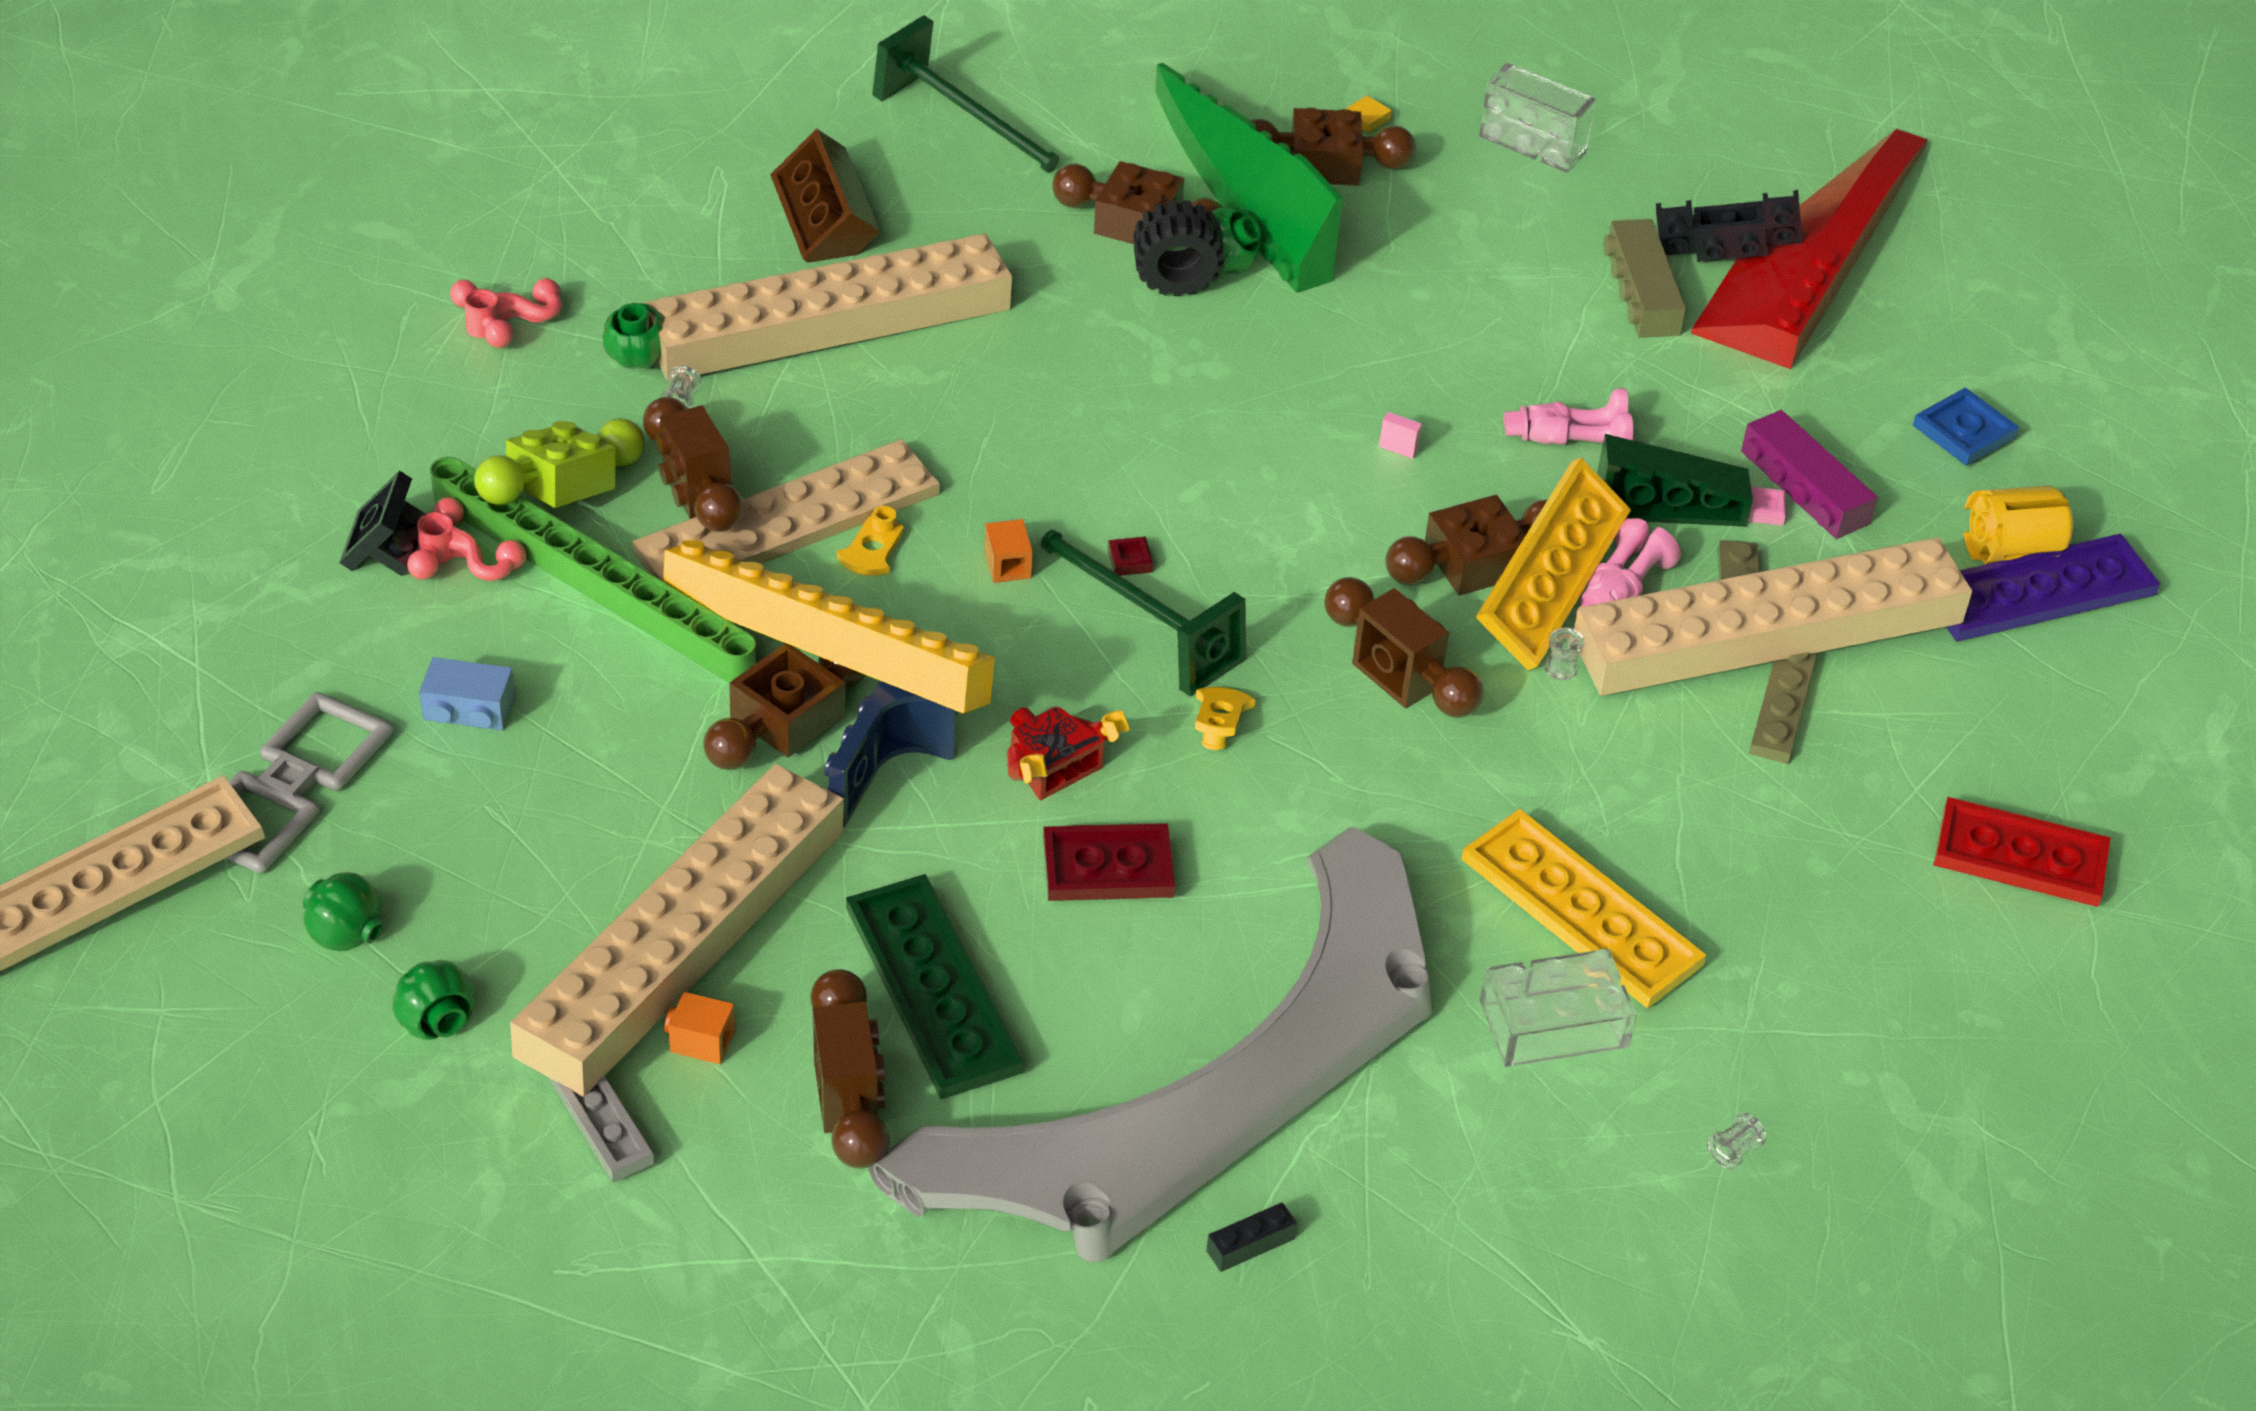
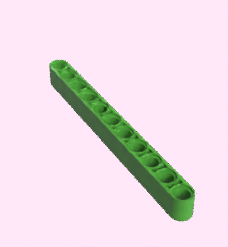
M443 457L431 464L430 475L435 503L446 497L457 499L464 509L463 521L499 543L506 540H516L522 543L527 553V560L729 683L757 664L756 641L748 632L520 495L511 503L504 505L487 502L476 490L474 484L476 469L460 459Z

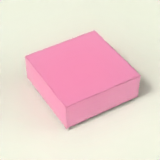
M1387 412L1382 422L1379 447L1413 459L1418 452L1422 424Z
M1751 487L1753 502L1748 521L1783 525L1786 517L1785 491Z

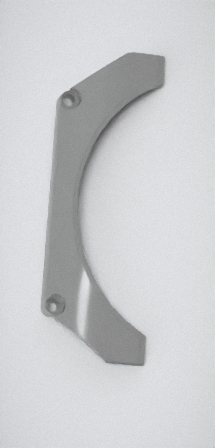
M1351 827L1307 856V865L1314 875L1321 898L1319 930L1312 953L1299 979L1279 1006L1255 1030L1233 1048L1204 1067L1163 1088L1131 1101L1092 1113L1060 1120L1010 1127H921L888 1149L885 1156L876 1162L875 1165L868 1167L875 1185L886 1196L918 1217L923 1216L933 1208L1001 1211L1049 1225L1060 1231H1072L1077 1255L1087 1262H1098L1109 1258L1118 1248L1432 1014L1433 1006L1429 975L1425 970L1426 961L1401 853L1394 850L1388 844Z

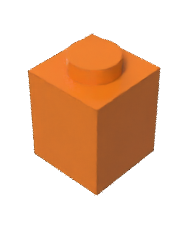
M1023 519L985 523L984 552L993 583L1031 579L1032 548Z
M683 992L677 1007L669 1009L664 1023V1032L669 1033L670 1052L721 1065L735 1033L734 1004Z

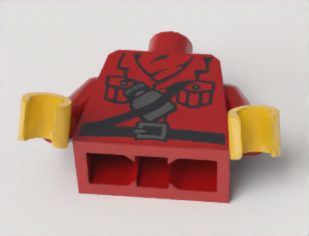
M1027 707L1019 708L1010 718V724L1014 729L1011 732V746L1006 752L1008 776L1014 781L1028 783L1041 801L1102 769L1105 741L1114 742L1119 738L1120 732H1128L1130 730L1124 712L1121 710L1112 711L1104 715L1101 721L1092 722L1072 716L1060 707H1053L1038 716Z

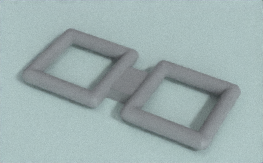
M320 692L312 694L261 747V758L272 763L260 777L246 771H239L229 781L238 795L246 789L297 813L259 854L244 848L225 859L256 873L267 871L320 812V807L316 802L302 796L314 783L334 791L341 790L393 734L394 728L392 724ZM320 710L371 732L335 772L283 750Z

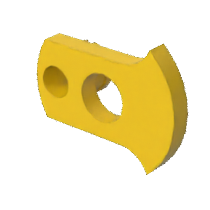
M876 507L871 516H868L851 545L845 549L837 550V559L845 568L866 576H880L890 573V566L886 562L904 534V527L895 521L896 511L892 507ZM875 541L881 543L883 547L878 550H868L863 545L867 542Z
M1207 687L1197 689L1196 699L1200 700L1202 705L1196 719L1195 729L1203 732L1201 744L1211 750L1226 748L1227 736H1235L1242 713L1245 710L1255 708V699L1244 692L1230 688ZM1213 710H1224L1229 713H1218Z

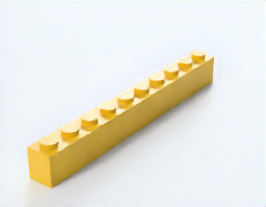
M685 540L680 546L665 550L663 582L726 620L961 713H967L991 704L995 657L980 652L979 648L975 645L959 644L948 640L947 636L943 633L927 632L915 627V623L912 621L893 619L884 615V611L880 609L854 604L853 599L849 597L833 596L825 593L820 586L804 585L794 581L793 577L789 574L770 572L763 569V565L760 563L744 562L736 559L733 553L715 551L705 547V543L699 540Z

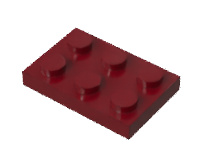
M1168 823L1043 826L1048 901L1174 898L1175 881Z

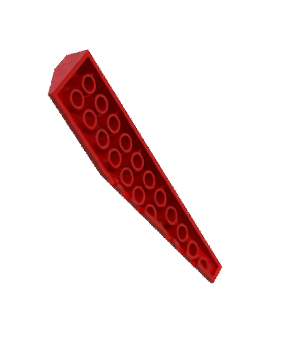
M1895 129L1800 204L1803 243L1767 246V256L1737 258L1692 327L1691 334L1791 369L1925 148L1928 139Z

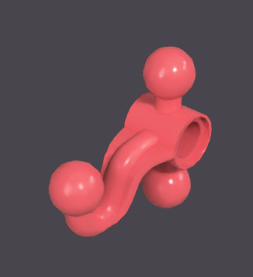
M550 278L540 279L533 287L532 295L534 300L540 305L518 294L506 292L493 293L486 289H478L473 282L467 279L454 283L450 291L452 302L461 308H465L467 333L476 338H486L487 342L495 348H505L512 342L514 332L512 326L505 320L511 317H520L530 322H544L556 317L561 312L563 304L560 298V287L556 281Z
M446 497L440 499L435 504L432 513H427L418 520L419 550L409 556L407 567L413 577L419 580H427L437 573L439 564L449 561L452 557L467 558L469 570L474 576L485 581H496L508 576L512 570L520 568L526 561L527 553L522 543L516 540H506L497 547L495 556L498 564H484L482 551L475 539L467 532L454 527L463 520L464 509L462 504L453 497Z

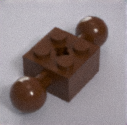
M1312 107L1305 109L1294 108L1291 132H1279L1273 123L1265 119L1250 120L1255 124L1256 131L1265 130L1272 135L1274 143L1283 142L1290 147L1292 155L1301 154L1329 184L1359 186L1363 156H1374L1380 165L1394 170L1407 166L1414 158L1416 152V142L1413 135L1401 126H1388L1382 129L1376 137L1362 136L1361 111H1351L1348 109L1323 110Z
M1119 161L1108 181L1104 184L1097 182L1093 173L1086 166L1072 163L1063 166L1056 172L1052 182V189L1056 199L1062 205L1069 208H1080L1091 200L1095 201L1094 234L1133 244V232L1136 231L1135 225L1138 220H1143L1142 215L1147 210L1153 212L1154 206L1160 203L1163 206L1169 205L1168 201L1176 200V203H1183L1185 178L1168 172L1141 167L1134 163ZM1200 198L1192 202L1193 206L1198 203L1205 206V212L1223 208L1219 202L1210 198Z
M660 397L652 401L643 414V427L646 434L657 443L659 452L663 456V463H659L660 477L665 486H671L676 506L683 507L690 519L697 517L701 525L708 530L725 532L733 529L743 517L744 501L739 491L732 486L729 447L703 405L688 409L683 402L673 397Z
M1497 494L1429 512L1425 541L1415 536H1406L1393 542L1386 553L1385 564L1387 571L1400 584L1417 585L1430 576L1434 565L1437 564L1458 596L1495 586L1548 499L1538 500L1529 505L1524 511L1522 519L1517 521Z
M1355 577L1340 578L1330 585L1324 598V606L1328 616L1340 626H1357L1352 664L1401 706L1407 709L1432 693L1433 701L1437 708L1449 717L1463 718L1471 715L1479 708L1483 700L1484 689L1478 675L1465 667H1451L1447 669L1444 666L1449 632L1442 624L1433 620L1414 601L1405 597L1396 588L1374 599L1371 588L1364 581Z
M787 643L783 644L729 683L730 718H723L714 722L706 731L703 740L706 757L714 766L720 769L737 770L750 762L756 750V739L761 738L789 758L845 717L846 687L858 684L866 675L820 656L817 663L794 646Z
M834 969L825 972L815 981L810 996L813 1018L814 1068L824 1133H832V1148L842 1163L852 1168L864 1169L875 1165L876 1162L881 1160L887 1153L890 1143L887 1125L878 1116V1109L885 1108L883 1082H881L885 1081L883 1055L878 1054L877 1046H879L877 1019L868 1018L866 1006L867 992L864 983L856 974L848 970Z

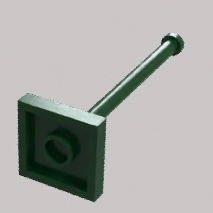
M921 16L878 43L872 95L877 99L884 101L920 78L1039 162L1041 169L1047 173L1056 168L1059 162V155L1053 151L1048 153L928 68L934 21L927 16Z
M1052 529L1043 536L1041 540V548L1050 554L1055 552L1177 631L1179 690L1191 697L1196 693L1197 689L1206 687L1246 660V599L1236 592L1231 593L1192 620H1188L1063 540L1062 534Z

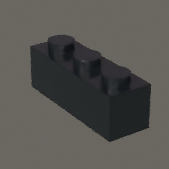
M1283 1202L1208 1234L1206 1251L1219 1271L1223 1272L1295 1240L1297 1222Z

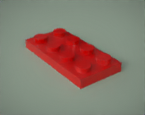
M1947 797L1943 809L1933 866L2098 907L2103 895L2111 837Z

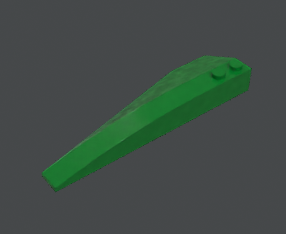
M1157 64L1155 92L1176 137L1198 174L1223 208H1232L1245 212L1258 223L1261 231L1259 251L1263 258L1271 263L1278 271L1281 279L1286 281L1296 293L1333 282L1343 199L1341 195L1301 154L1292 155L1289 146L1283 142L1274 143L1271 134L1265 130L1256 131V126L1253 122L1227 105L1219 106L1217 98L1211 94L1202 95L1199 86L1194 83L1187 85L1184 76L1166 64Z

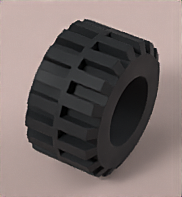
M1176 200L1168 201L1169 205L1165 206L1160 203L1154 206L1153 212L1147 210L1142 215L1143 220L1137 221L1135 225L1136 231L1133 232L1135 263L1139 278L1142 282H1147L1148 288L1151 290L1158 288L1159 294L1163 295L1173 293L1174 297H1181V293L1193 295L1196 294V290L1199 288L1205 290L1209 287V281L1215 282L1219 278V271H1223L1225 257L1219 221L1215 220V215L1211 210L1205 212V206L1199 203L1195 206L1192 205L1191 201L1184 200L1183 203H1176ZM1178 246H1186V247H1189V248H1187V249L1180 250V251H1171V250H1168V249H1171V248H1173V247H1178Z

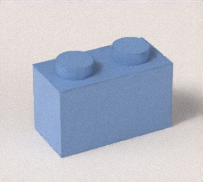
M432 657L419 691L423 720L503 730L515 698L512 667Z

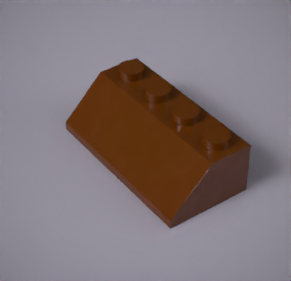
M816 128L770 174L804 261L810 263L857 255L880 233L846 147Z

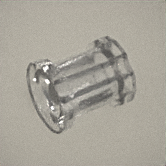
M676 366L671 369L668 376L669 386L662 392L660 397H673L680 401L684 399L683 403L688 409L692 408L694 404L692 396L700 388L701 377L697 371L688 366Z
M1556 629L1549 637L1548 643L1551 652L1545 659L1544 669L1554 679L1569 680L1578 674L1580 665L1577 658L1578 654L1583 650L1584 638L1574 629ZM1564 639L1568 640L1566 648H1562ZM1562 660L1566 661L1564 669H1561Z
M1740 1112L1733 1117L1732 1124L1723 1132L1716 1131L1709 1136L1707 1145L1710 1154L1716 1162L1727 1169H1734L1741 1164L1742 1156L1749 1150L1758 1149L1766 1143L1767 1134L1764 1126L1756 1117L1748 1112Z

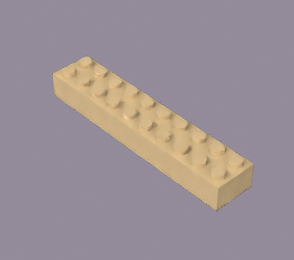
M985 233L915 248H906L880 255H871L866 258L846 262H837L811 269H802L776 276H767L741 283H732L706 290H697L644 303L653 306L665 317V321L662 324L663 329L659 332L661 358L658 364L666 381L1010 310L1012 275ZM648 311L650 327L652 328L656 322V317Z
M1940 537L1578 607L1572 640L1600 696L1787 659L1790 658V655L1806 652L1812 654L1961 624L1966 614L1972 590Z
M774 764L510 1022L513 1058L584 1097L680 1000L683 992H688L843 834L844 798Z

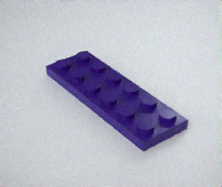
M2120 533L2072 544L2063 551L2033 553L2013 560L1998 561L1960 570L1971 588L1972 594L1963 623L1946 626L1955 641L1958 642L2157 594L2160 583Z

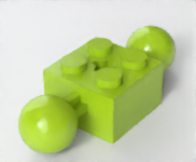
M623 418L612 419L606 422L600 428L597 435L590 434L576 427L573 422L557 421L550 427L540 430H527L520 436L507 439L506 456L494 455L483 460L476 469L474 484L478 494L491 504L504 505L511 503L524 491L553 508H557L615 489V466H628L640 458L645 447L644 435L637 424Z

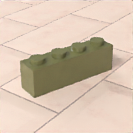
M1653 220L1611 221L1609 235L1604 237V254L1611 259L1612 276L1614 279L1617 278L1620 284V298L1622 301H1626L1629 323L1634 324L1639 338L1680 336L1686 307Z

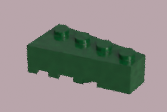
M1609 434L1604 435L1597 474L1631 509L1626 519L1639 518L1646 522L1747 526L1753 502L1749 470L1747 468Z

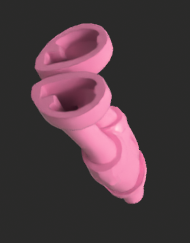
M1626 388L1613 390L1608 404L1599 409H1577L1567 407L1563 402L1531 405L1527 408L1520 406L1519 411H1504L1503 414L1505 435L1521 436L1522 441H1529L1530 439L1541 444L1555 443L1557 445H1564L1567 440L1603 443L1605 434L1633 440V419L1631 413H1628V393Z
M1639 518L1626 519L1614 538L1617 546L1616 550L1607 563H1601L1597 566L1588 581L1586 591L1581 596L1580 607L1640 596L1643 592L1642 581L1653 565L1660 569H1670L1675 567L1680 560L1681 549L1675 538L1660 527L1654 529L1649 536V526L1646 521ZM1641 551L1629 569H1623L1630 556L1636 555Z

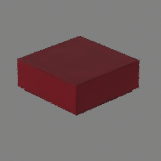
M1146 536L1108 540L1107 550L1113 572L1119 576L1152 573L1153 561Z

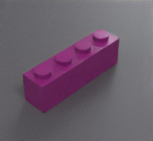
M1782 409L1747 424L1741 452L1835 539H1839L1871 524L1878 496Z

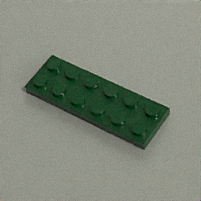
M926 874L846 897V909L940 1099L1023 1073V1061Z

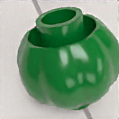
M1218 208L1212 211L1215 215V220L1219 221L1224 249L1223 271L1220 272L1239 273L1248 269L1255 261L1261 246V231L1258 223L1254 218L1240 210Z
M629 303L623 305L620 309L612 312L605 322L602 339L606 353L625 368L644 369L651 367L661 358L659 332L663 329L662 324L665 321V317L649 304ZM648 311L656 317V322L652 328L650 327Z
M341 872L330 876L328 879H320L309 888L303 899V908L305 909L303 920L308 934L317 944L329 950L348 951L363 942L370 944L379 937L384 926V922L380 920L383 905L377 889L366 878L352 872Z
M435 960L432 962H421L412 967L399 979L393 996L392 1011L400 1025L406 1028L409 1034L417 1038L434 1040L439 1038L438 1036H452L468 1023L475 1005L476 988L470 977L451 961ZM422 1016H424L433 1031L421 1020Z

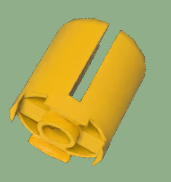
M2053 486L1978 490L1968 497L1964 506V510L1971 509L1969 519L1970 531L1963 532L1966 549L1972 560H1981L1984 565L1998 561L2013 560L2033 553L2063 551L2069 547L2073 536L2074 522L2069 502L2064 493Z

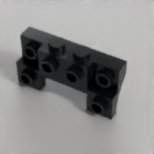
M1793 190V196L1768 198V193H1762L1763 201L1693 207V211L1691 200L1686 201V206L1662 208L1661 203H1656L1658 234L1665 255L1696 253L1697 262L1767 256V246L1803 243L1798 190Z

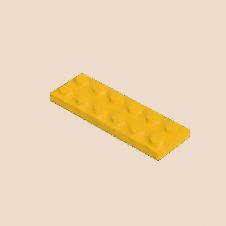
M1581 457L1572 461L1476 615V618L1527 670L1538 667L1631 511Z
M1518 809L1463 848L1461 860L1647 1009L1704 966L1707 956L1704 952L1521 809Z

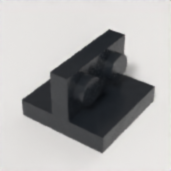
M399 470L358 510L339 562L341 565L353 571L370 556L401 576L408 571V558L418 547V520L426 514L405 501L412 482L411 477Z

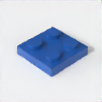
M1966 387L1916 414L1913 422L1915 428L1966 466L2015 439L2019 429L2016 424Z

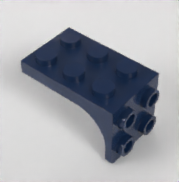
M879 680L871 696L863 698L855 723L847 725L837 753L832 752L829 755L825 765L824 774L829 777L827 790L844 798L843 827L848 823L878 769L887 760L900 754L913 752L926 753L946 760L953 759L957 752L958 711Z

